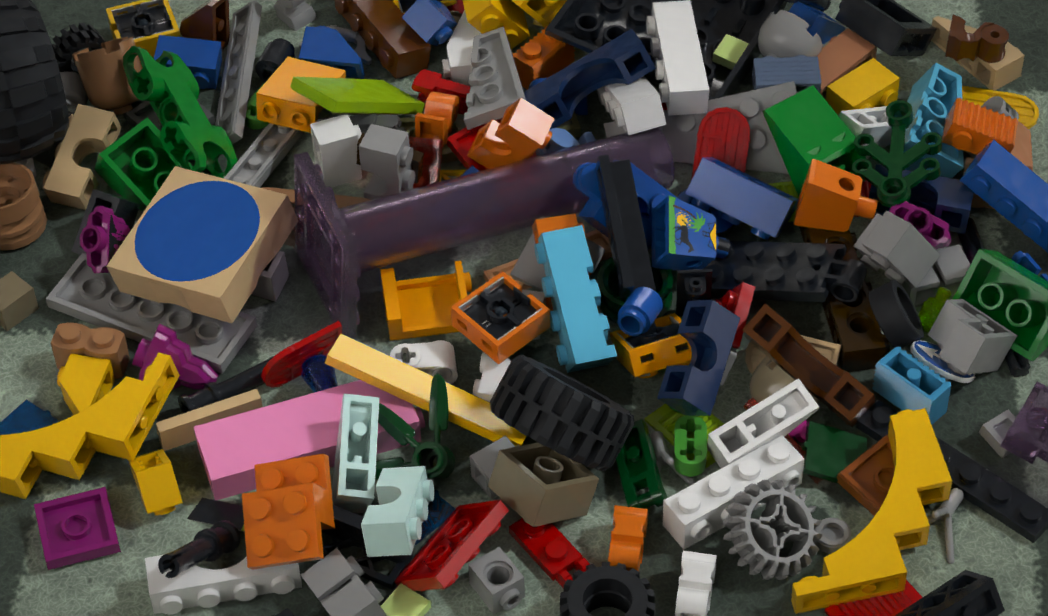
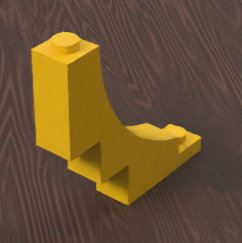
M158 352L152 365L146 368L143 381L126 376L100 400L63 421L28 432L0 435V492L26 499L42 470L80 480L95 451L134 461L180 376L171 355Z
M925 408L914 411L907 409L895 415H890L888 438L893 455L894 476L888 494L879 511L855 538L837 551L824 557L822 577L807 576L793 583L791 602L795 614L905 590L907 570L900 550L927 545L930 524L923 505L949 500L952 485L950 473Z

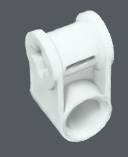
M437 340L427 343H403L395 346L390 352L391 357L403 362V353H406V362L404 363L432 376L438 373L449 384L457 380L455 352L450 342Z

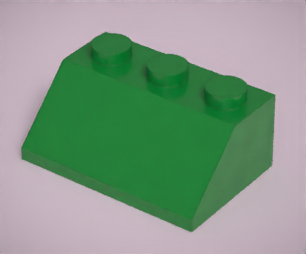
M979 249L953 299H964L1016 334L1017 337L1010 349L1028 360L1034 361L1048 347V281L998 251Z

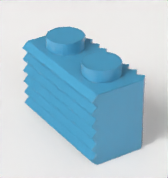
M895 347L875 365L876 369L874 370V386L872 388L874 391L902 411L907 409L914 411L925 408L931 425L947 412L951 381L940 378V374H935L934 370H929V366H923V362H918V358H912V354H907V350H901V347Z

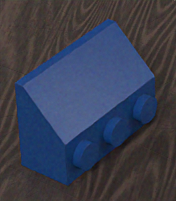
M702 157L685 193L693 197L691 200L692 204L709 211L710 207L722 211V219L735 225H739L740 221L752 226L751 233L766 240H769L770 236L775 238L780 236L794 213L798 198L713 157Z

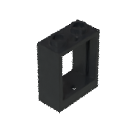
M842 0L839 5L840 10L835 18L890 56H922L937 28L894 0Z

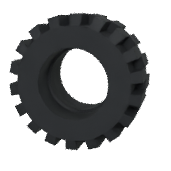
M602 562V566L595 567L593 563L586 566L585 572L577 570L573 573V580L567 579L565 582L564 592L560 594V616H592L589 613L600 607L620 609L625 613L623 616H655L654 591L650 590L649 581L646 578L640 579V572L634 568L628 571L625 564L618 563L615 567L610 566V562Z

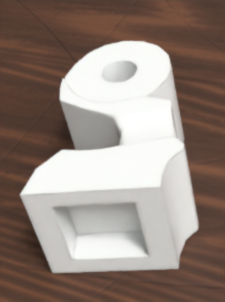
M683 550L675 616H707L710 610L712 584H714L717 555Z

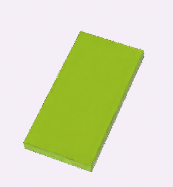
M293 77L290 86L292 90L332 113L416 115L417 113L422 114L425 105L422 101L384 80Z

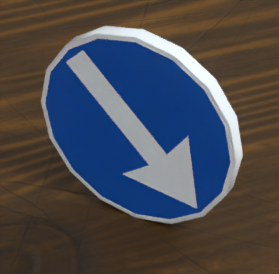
M921 340L912 343L910 351L914 357L918 358V361L923 362L924 366H929V370H934L935 374H940V378L960 383H970L974 380L975 373L963 376L952 371L947 366L949 362L939 356L941 348L937 344Z

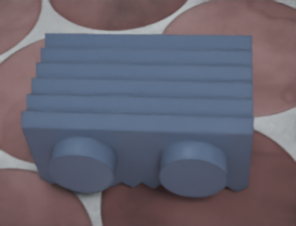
M797 55L795 57L775 58L773 56L753 58L752 80L754 90L795 81L797 93L814 85L819 93L821 92V74L818 57Z

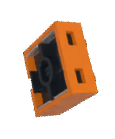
M502 271L451 307V319L454 328L497 364H500L550 328V309L531 293L527 296L523 294L522 286Z

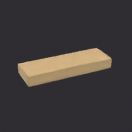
M258 389L157 422L156 427L162 449L166 451L196 441L194 426L263 407Z

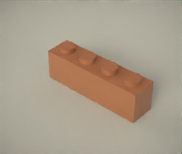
M849 28L840 35L831 38L817 56L821 74L820 94L825 100L828 85L870 59H876L877 47Z

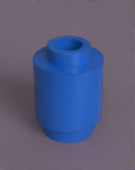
M648 287L635 288L618 312L619 328L630 336H639L647 332L663 308V302L659 294Z

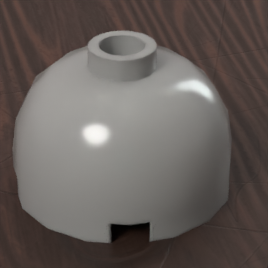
M779 10L777 14H774V11L771 12L762 24L758 36V46L763 57L783 58L795 57L797 55L817 57L822 51L823 44L817 33L812 37L807 31L810 25L805 20L785 10Z

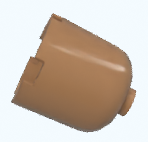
M133 36L101 43V49L89 51L88 48L73 53L72 56L85 92L94 107L106 111L114 110L115 115L123 114L133 109L132 104L139 99H137L130 88L123 67V56L131 46H136ZM138 55L134 59V68L137 72L142 70Z

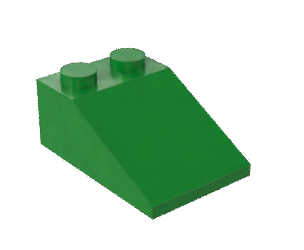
M148 117L98 154L94 170L114 191L125 199L140 204L139 209L143 212L176 166L161 143V131ZM188 162L190 169H192L193 166Z

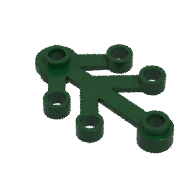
M903 100L893 101L886 107L887 123L892 127L890 153L874 142V138L870 134H860L854 140L855 151L858 155L871 156L888 170V177H884L872 168V163L867 159H858L852 164L853 174L860 176L863 181H868L877 188V199L886 207L900 205L905 201L908 202L911 197L910 189L924 179H937L941 173L939 161L929 157L920 162V167L902 178L903 170L925 154L935 155L942 150L941 136L938 133L929 132L923 135L920 142L904 153L905 133L913 121V111L911 104Z

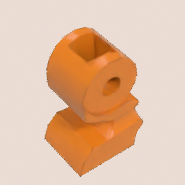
M431 92L426 99L424 114L417 113L415 115V142L444 147L447 144L448 134L452 132V126L456 121L459 111L458 96L439 92Z
M614 506L613 530L611 531L608 557L610 566L616 567L618 563L626 565V570L628 571L633 568L639 571L643 559L644 538H646L648 528V509Z

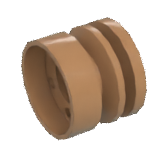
M12 162L0 164V250H15L29 245L41 236L46 229L47 217L32 171L22 164Z

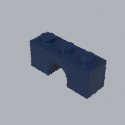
M876 164L875 170L884 177H888V170L882 165ZM903 170L902 178L912 171ZM939 176L935 180L924 179L910 189L911 197L908 201L909 203L926 208L932 215L949 223V231L966 233L974 192L960 180ZM871 184L869 198L878 200L877 188ZM878 201L875 215L878 213L883 216L886 210L889 211L891 207H886Z
M714 300L687 301L678 334L686 338L691 346V362L689 365L667 366L657 399L685 416H711L740 317Z

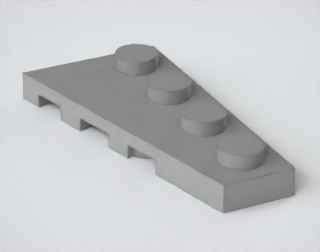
M504 27L474 37L471 56L473 68L472 73H469L468 80L470 93L466 96L468 109L464 113V123L467 130L486 124L492 119L503 118L506 109L520 98L526 100Z

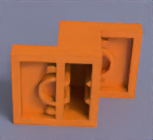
M323 453L254 465L256 492L242 494L247 567L254 570L324 559L321 530L335 528L329 456Z

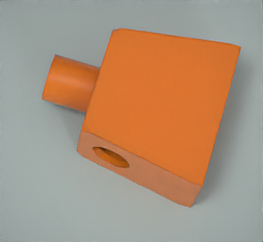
M812 159L797 202L793 225L846 232L849 230L854 215L872 220L875 216L878 200L860 196L863 181L860 176Z

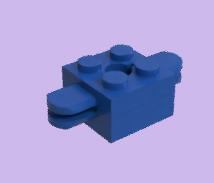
M585 162L575 169L573 175L575 187L589 197V200L578 216L608 237L595 170L596 163ZM631 163L647 248L649 249L652 244V209L667 196L679 198Z

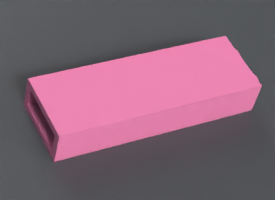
M357 380L197 425L193 428L197 447L214 499L220 500L256 489L254 467L256 464L324 453L329 456V467H334L344 393L380 397L379 403L389 408L415 430L413 438L417 442H421L420 428L425 427L421 408H414L413 404L362 380ZM378 423L377 454L404 447Z

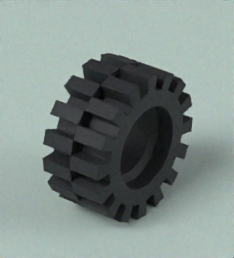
M79 23L78 28L75 24L69 25V31H66L64 28L60 31L62 33L61 37L55 35L53 38L56 44H52L60 72L78 73L74 59H72V54L83 48H88L89 51L101 49V43L106 42L90 24L86 26L84 23Z

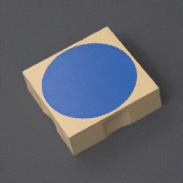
M175 166L106 267L120 292L158 303L176 304L193 313L233 323L256 288L261 273L277 255L297 224L298 219L286 194Z

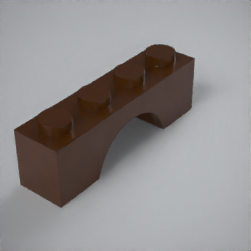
M766 303L742 329L747 340L795 380L799 378L811 394L852 428L857 424V420L876 402L875 396L870 390L847 371L837 367L819 353L790 323Z

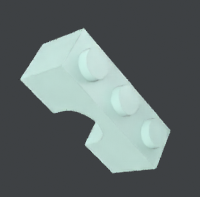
M425 466L382 468L376 484L379 505H368L361 523L367 557L411 555L416 540L421 539V525L428 518V504L434 500V484L432 480L427 479Z

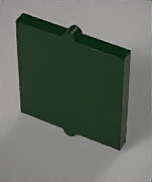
M809 421L806 426L805 442L801 446V449L804 451L803 473L837 483L838 473L867 451V438Z

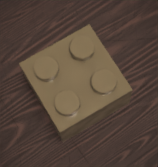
M533 443L499 450L488 487L500 497L502 502L509 505L523 517L526 523L536 527L587 515L599 478L581 463L573 461L540 443Z

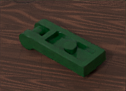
M639 419L634 422V426L616 461L628 507L644 509L653 505L660 507L663 505V500L668 497L662 485L648 426L643 419ZM646 487L649 488L648 492L642 495L639 494V490Z

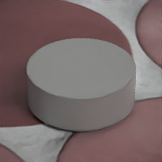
M825 518L814 529L823 535L821 540L816 542L815 545L825 553L831 554L837 551L851 539L850 527L838 518Z

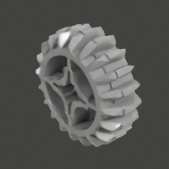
M762 480L757 485L749 484L744 488V492L740 491L734 496L733 500L735 503L728 505L726 509L730 517L724 519L722 524L731 529V531L726 533L723 539L733 541L734 544L728 553H738L741 557L738 560L737 566L742 567L750 564L749 575H756L761 572L763 580H769L774 576L776 580H783L788 575L795 576L799 574L802 568L808 567L811 564V557L820 550L814 543L820 541L823 535L816 532L814 528L819 526L822 520L813 519L811 515L817 506L807 507L804 503L807 494L796 496V485H789L784 488L782 480H776L772 483L769 480ZM766 503V508L762 515L756 519L751 518L756 504ZM789 540L794 541L787 557H779L780 549L784 547V543Z

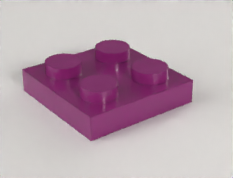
M106 487L34 504L48 570L121 552Z

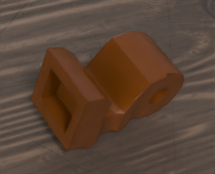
M953 14L945 57L953 58L955 61L963 58L974 61L979 57L981 60L989 63H996L1004 58L1006 53L1005 45L1009 39V33L1006 29L997 24L985 22L973 34L967 33L965 30L966 21Z

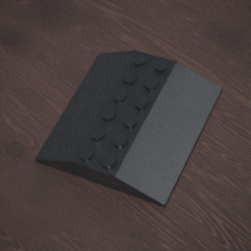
M567 0L545 29V34L587 53H591L632 29L642 41L655 65V60L658 59L657 57H652L650 47L653 35H648L646 28V17L652 16V3L684 0ZM690 0L709 86L708 100L732 95L740 87L753 67V58H759L761 54L758 46V36L762 24L771 12L774 11V14H777L779 10H784L787 4L784 0ZM726 34L749 43L732 70L712 61L713 53ZM655 70L644 75L647 79L659 84L662 83V80H656Z

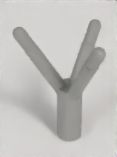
M660 431L653 432L650 438L659 473L662 466L668 464L689 486L696 483L692 477L683 476L675 470L674 459L669 453L663 433Z
M958 488L951 489L949 500L943 501L939 509L933 511L927 517L929 524L938 519L944 521L946 555L949 564L954 563L952 515L964 498V493Z

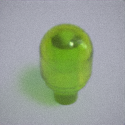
M939 287L935 297H929L924 301L918 313L924 332L929 333L946 300H949L952 292L947 288Z

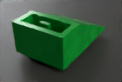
M814 85L762 111L798 197L800 196L812 159L822 161L850 173H853L852 164L856 160L866 159L865 156H860L855 151V135Z

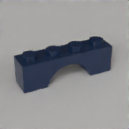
M630 29L526 90L524 94L529 103L554 118L551 128H556L572 118L575 107L591 92L615 83L629 85L655 70L656 67L642 41Z

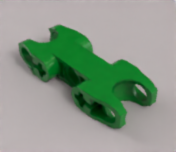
M131 46L123 56V67L128 84L137 99L149 101L163 125L160 140L170 159L177 167L200 173L207 167L213 176L224 178L237 163V157L232 142L225 130L220 126L211 125L197 101L199 85L190 69L176 53L163 51L161 56L154 60L147 50ZM137 55L142 65V70L139 72L134 68V59ZM170 59L172 66L166 67V63ZM221 155H224L227 159V167L224 172L221 170L218 158ZM195 160L194 167L190 169L188 161Z

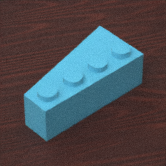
M935 63L913 84L907 100L912 106L913 121L906 129L904 153L920 142L926 133H938L942 139L946 117L956 98L961 97L962 99L961 75ZM942 143V150L938 154H925L905 170L914 171L920 167V162L923 159L932 157L940 163V176L953 178L964 168L963 150H958L953 146Z
M583 226L541 233L538 238L539 243L534 244L537 263L544 265L546 277L541 279L545 298L551 297L553 311H550V325L552 331H558L561 344L556 345V352L560 366L565 365L567 373L608 365L617 357L614 344L607 346L606 343L610 327L607 316H604L603 313H598L597 307L601 305V293L596 280L589 279L588 273L593 272V263Z

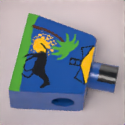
M667 196L652 209V267L671 270L703 269L714 261L716 257L724 259L728 255L730 241L729 239L716 236V218L713 214L673 196Z

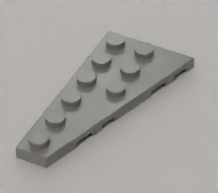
M795 81L708 100L707 113L716 108L729 107L738 110L746 118L750 126L751 139L746 170L789 174L762 111L796 94ZM663 110L667 125L628 135L623 127H617L616 121L604 123L610 155L694 164L697 132L701 120L707 113L668 116V111Z

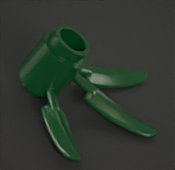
M438 373L434 375L430 390L428 427L431 431H434L433 442L429 441L419 444L413 438L415 430L401 417L379 403L378 423L399 444L406 446L409 443L415 451L410 462H404L402 457L376 461L375 480L379 479L382 468L425 466L427 478L443 480L447 478L454 470L455 457L448 447L440 444L441 431H445L448 428V395L445 379L442 375ZM438 456V462L433 467V459Z

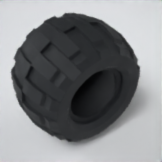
M0 0V164H9L33 158L52 148L55 141L64 139L69 128L67 102L57 60L43 19L36 5L30 0Z

